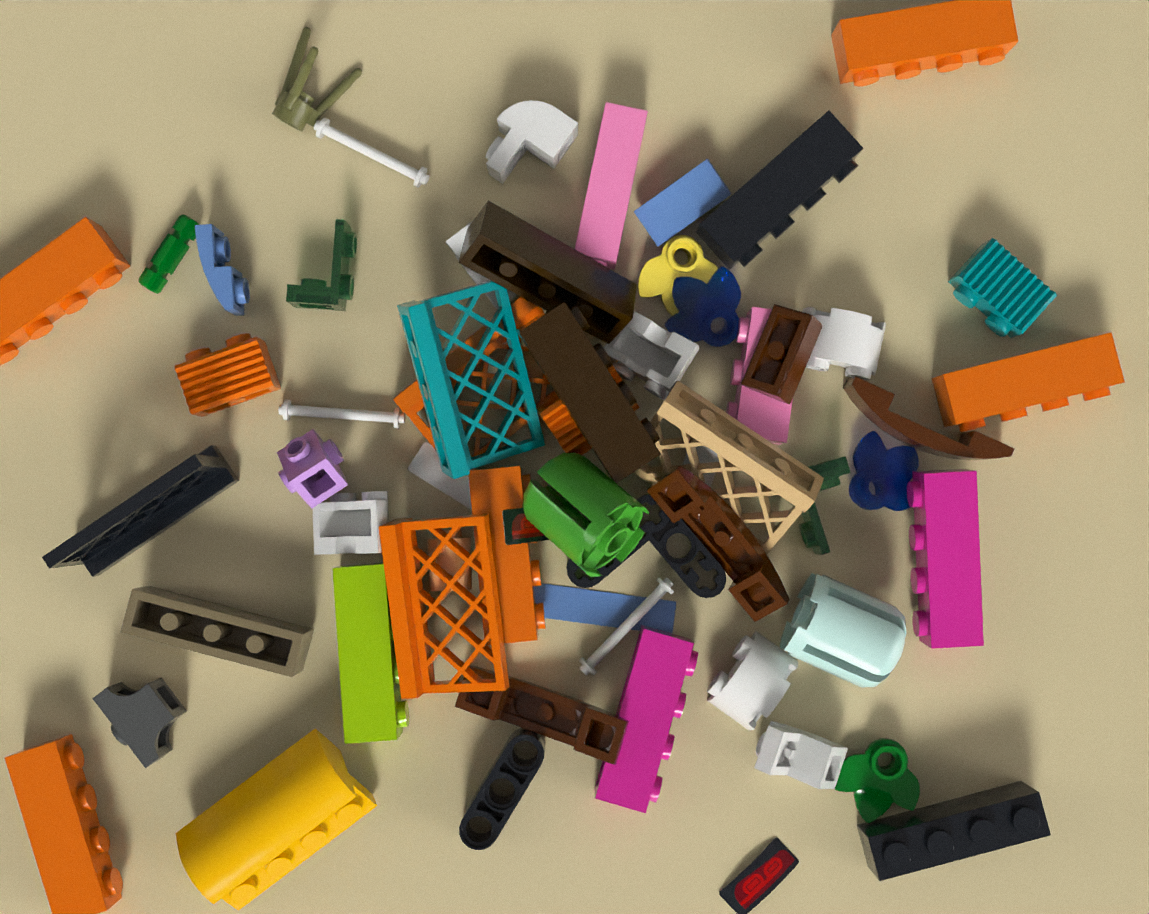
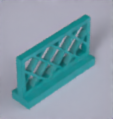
M487 281L420 301L413 300L397 305L443 473L452 479H456L470 474L469 470L545 446L506 288L493 281ZM495 291L498 309L492 320L488 321L473 312L472 309L481 294ZM469 298L465 306L456 302ZM449 304L461 311L450 334L436 327L432 308ZM468 316L487 327L476 349L457 339ZM501 319L503 322L504 330L498 327V324L500 323ZM494 332L507 338L509 350L501 364L483 354ZM439 335L446 338L443 346H441ZM453 344L472 354L461 376L449 371L446 365L445 358ZM479 359L498 369L486 391L468 381ZM511 362L513 363V367H514V371H515V372H513L512 370L508 369L509 366H510V364H511ZM505 373L516 379L519 387V392L512 405L493 396ZM450 377L457 381L454 389ZM464 386L483 395L471 418L460 413L456 403ZM490 400L508 410L497 432L478 423ZM522 403H523V407H524L525 413H523V412H521V411L519 410V408H520V406L522 405ZM515 415L527 420L531 438L517 443L504 437ZM461 419L468 422L465 430L463 429ZM477 427L493 436V439L485 453L471 457L467 442ZM501 441L508 444V446L498 448Z

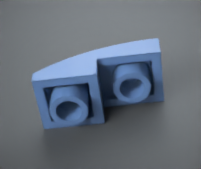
M707 158L636 209L634 213L656 245L660 246L732 193Z
M213 224L195 225L199 257L211 289L225 310L236 316H243L244 304L249 303L250 289L247 278H243L241 272L232 266H225V262H230L231 259L228 237L224 236V233Z

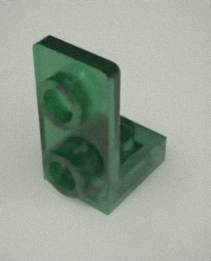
M336 219L331 287H327V281L311 278L301 279V285L287 284L286 302L293 307L346 311V300H352L354 295V276L348 274L349 258H355L357 253L356 232H351V227L346 220Z
M846 456L808 467L824 478L820 491L840 485L839 476L851 473ZM814 502L806 513L802 512L804 523L799 524V529L806 548H813L815 554L824 555L830 553V548Z

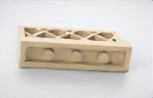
M680 381L676 382L650 421L660 437V440L654 444L661 453L659 458L662 466L650 467L645 464L633 472L651 485L679 466L690 471L703 482H705L703 473L722 472L726 488L713 490L722 499H730L732 510L741 518L745 525L748 523H766L769 536L764 542L756 538L766 554L769 553L803 511L806 513L813 505L824 480L822 476ZM664 418L678 427L683 438L664 439L659 424ZM695 447H708L717 453L719 462L700 463ZM686 448L690 464L671 465L667 449ZM732 471H744L754 478L756 486L736 487ZM780 495L794 506L786 511H772L768 496ZM759 496L763 512L743 513L739 498Z

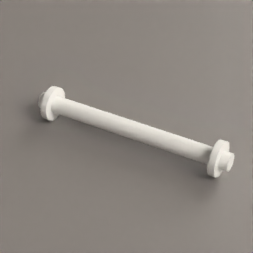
M325 117L321 121H316L314 125L316 137L322 139L326 135L413 179L414 186L417 188L421 184H427L430 177L427 175V168L421 167L420 170H417L329 126L330 120Z
M285 399L278 409L279 415H283V420L287 421L290 420L291 415L389 422L393 423L394 428L398 429L400 423H405V413H401L399 407H395L394 412L292 405L290 399Z
M658 577L656 581L660 584L587 660L583 657L579 660L582 664L579 669L585 675L589 673L595 675L597 671L594 667L667 591L671 595L674 593L671 589L674 584L667 577L664 580Z

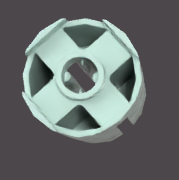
M812 573L798 594V598L801 600L794 612L791 623L787 621L785 624L780 648L787 651L788 655L861 688L876 687L889 676L902 655L906 637L905 616L897 607L826 575L821 576Z

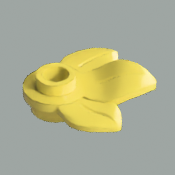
M678 235L669 239L664 244L661 255L645 263L638 279L639 296L649 298L661 295V301L665 309L678 321H682L690 315L700 295L712 298L719 297L722 291V276L718 267L703 257V250L700 244L694 238L687 235ZM677 250H682L687 254L688 261L685 265L678 264L675 261L674 254Z

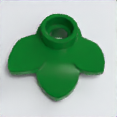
M880 738L873 741L867 747L865 753L847 756L844 759L835 790L840 792H854L856 808L866 823H870L882 816L893 802L904 809L913 811L920 795L918 779L907 768L908 756L905 749L898 742L889 738ZM884 752L890 753L891 762L887 766H879V756Z

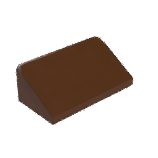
M774 304L741 385L780 402L790 404L821 332L822 324L811 314Z

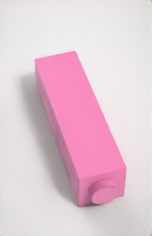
M606 102L575 250L603 266L615 270L648 111Z

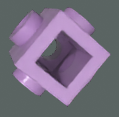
M314 429L301 437L291 440L286 447L277 452L283 467L278 472L282 482L291 493L297 491L311 508L348 485L339 463L344 461L341 452L331 439L324 442Z

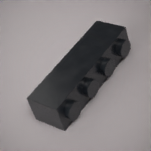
M828 110L702 221L696 233L729 270L738 262L743 267L747 266L763 251L759 244L770 234L775 239L780 237L795 223L791 215L802 206L809 211L827 194L822 189L833 178L838 183H841L859 166L854 160L864 148Z
M1022 781L917 808L913 811L910 810L876 819L870 823L857 824L867 866L879 881L1051 835L1040 793Z

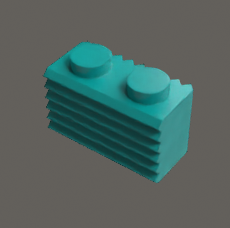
M994 238L982 244L948 281L955 288L953 291L955 298L968 308H973L974 306L987 317L985 319L987 327L1001 337L1008 335L1010 338L1023 334L1057 296L1056 292L1050 290L1049 286L1045 285L1042 280L1031 273L1029 268H1026L1022 262L1018 261L1017 257L1012 256L1010 251L1005 250L1004 246L999 244Z

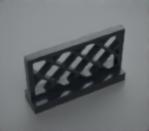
M211 445L199 454H194L42 558L49 569L84 564L92 577L99 576L237 483L239 479L217 446Z

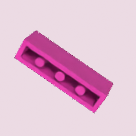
M969 469L912 471L913 481L908 482L907 500L909 506L914 507L915 523L909 527L910 547L913 551H916V568L911 569L910 577L913 593L918 594V610L914 611L912 616L914 634L916 637H919V641L931 649L984 646L977 471Z
M641 625L616 712L617 716L628 720L629 723L617 763L613 765L602 761L594 788L595 799L646 813L649 801L657 802L663 777L657 776L661 759L669 760L675 736L669 734L673 717L680 719L685 706L687 694L681 692L685 675L692 677L697 664L698 652L693 650L694 642L691 639Z

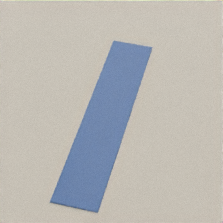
M541 583V586H534L535 603L544 604L545 618L618 628L647 598ZM660 599L631 630L640 631L641 625L672 633L676 601Z

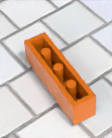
M954 0L841 19L831 35L840 84L853 82L854 86L857 87L873 84L879 81V77L895 75V78L899 80L912 78L919 75L921 70L937 68V72L943 73L962 67L963 63L978 61L979 65L982 66L995 64L1004 60L1005 55L1019 42L1011 0Z
M84 217L0 279V365L14 359L19 353L18 348L30 339L36 340L48 334L54 327L52 323L60 317L81 310L88 303L87 298L97 290L107 289L121 280L122 272L131 265L101 225Z
M1112 332L931 378L944 427L958 424L960 432L986 426L984 418L997 414L1000 415L1001 422L1028 416L1026 407L1041 404L1043 412L1069 405L1067 397L1081 393L1084 401L1111 395L1109 386L1125 383Z
M521 466L469 471L472 515L488 514L504 644L538 640V629H546L544 604L535 603L534 586L542 585L539 560H531L530 543H537V541L506 545L502 516L503 510L522 508L524 492L531 480V474L523 475ZM473 526L476 548L479 545L477 526ZM479 554L477 560L481 563V558ZM478 573L481 593L484 589L483 577ZM486 598L482 601L484 605H486ZM482 616L485 638L490 632L489 622Z
M69 734L5 757L52 914H98L110 909L122 898L123 882L119 870L113 867L108 852L110 848L109 835L105 827L100 826L95 810L97 807V797L93 787L87 784L82 768L84 766V754L80 745L75 743L73 735Z

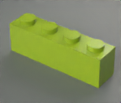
M373 563L332 568L344 743L398 740L403 733V727L409 726V707L407 700L401 701L384 564Z

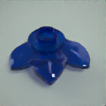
M724 266L719 267L707 284L700 279L688 276L676 277L674 279L672 297L679 312L665 322L666 329L694 343L703 340L715 347L730 344L736 338L738 332L739 317L735 310L741 299L740 286L731 271ZM717 317H722L724 320L723 329L713 332L711 330L712 321Z
M876 431L865 434L855 447L853 453L856 473L849 483L850 498L855 504L865 510H877L886 507L897 512L909 509L907 485L913 478L912 471H917L919 467L916 449L903 445L887 450ZM871 481L875 487V495H872L869 490Z

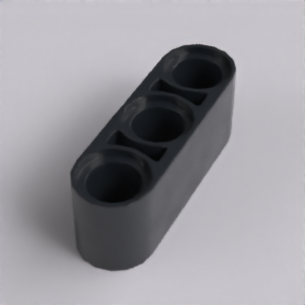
M520 728L515 730L505 743L467 806L460 823L459 835L462 842L468 848L484 850L490 847L498 838L542 765L545 755V741L542 735ZM525 740L530 741L536 746L538 752L534 758L523 760L514 752L516 743ZM499 778H505L513 783L515 791L509 796H499L493 791L491 787L492 782ZM475 816L485 817L490 821L492 829L486 833L479 834L471 829L469 820Z

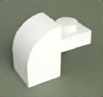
M523 101L508 107L497 118L499 131L506 136L504 139L498 136L489 147L485 156L488 159L486 163L488 173L503 184L526 150L555 169L578 136V122L553 105L542 101Z
M771 721L767 731L758 740L756 746L758 758L754 768L768 775H787L817 789H835L848 748L813 733Z

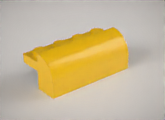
M315 728L176 832L180 859L189 878L207 900L215 904L220 899H223L235 909L240 910L374 809L377 804L373 794L348 773L341 750Z

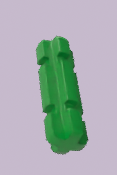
M183 214L178 217L172 226L175 229L172 235L167 234L150 260L153 263L150 269L146 267L139 277V283L157 294L163 290L168 282L165 279L168 273L170 275L174 273L190 248L187 245L188 242L196 239L195 225H200L199 223Z

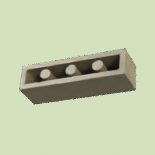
M145 586L132 589L120 632L293 677L304 669L314 629L153 586Z

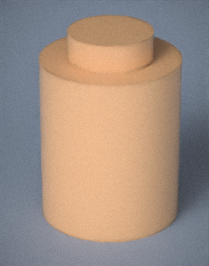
M445 529L444 531L448 534L451 529ZM460 529L453 539L471 554V537H462V529ZM437 537L427 539L429 557L442 542ZM448 546L435 561L452 577L455 576L465 563ZM469 567L458 581L467 590L472 589V567ZM429 569V591H443L447 584Z

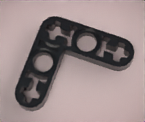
M650 494L643 495L637 499L641 504L644 502L651 506L656 504ZM661 509L658 512V516L661 519L659 523L655 524L649 520L640 527L646 534L625 560L649 541L687 587L697 596L713 598L722 592L726 584L724 569L682 519L673 523ZM676 533L684 534L690 541V550L682 558L672 557L666 549L667 540ZM699 550L704 555V558L697 560L698 564L706 571L715 569L717 573L712 578L716 585L711 589L705 585L697 588L695 583L699 580V576L692 567H689L686 573L680 569V566L691 562ZM569 558L566 567L567 575L576 586L589 588L600 583L623 562L614 558L612 559L614 560L613 563L608 567L603 566L597 569L601 576L589 579L585 575L581 578L575 575L578 566Z

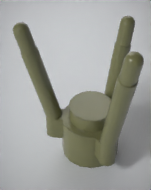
M305 27L302 31L282 91L275 102L276 107L272 112L275 117L301 132L306 124L314 127L316 121L320 120L321 116L362 74L360 68L354 69L315 109L311 106L315 99L303 92L302 89L318 55L317 47L313 46L310 48L300 69L311 34L309 27Z

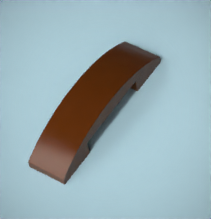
M856 376L846 380L843 387L850 400L872 423L895 439L923 452L960 460H988L1011 457L1015 448L977 431L962 433L957 442L893 413L888 409L895 394Z
M679 466L646 490L673 523L682 519L719 562L724 571L733 580L728 589L729 592L754 622L788 604L790 599L785 587L762 546L741 518L705 482L690 471Z
M472 665L469 666L482 679H496L494 671ZM508 676L510 687L506 691L459 692L455 704L457 708L493 721L502 720L571 745L575 751L613 765L617 763L629 723L628 720L579 699Z

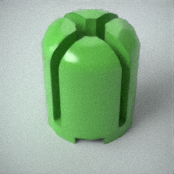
M562 453L549 460L537 471L551 486L543 487L538 481L530 480L524 492L522 504L526 519L590 577L601 576L597 569L605 566L614 558L623 562L635 549L645 533L639 525L643 512L649 514V511L581 454Z

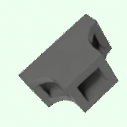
M162 678L146 684L140 690L131 689L120 682L105 688L92 698L111 722V731L114 737L121 744L128 745L145 768L154 764L173 750L169 742L170 728L187 710Z

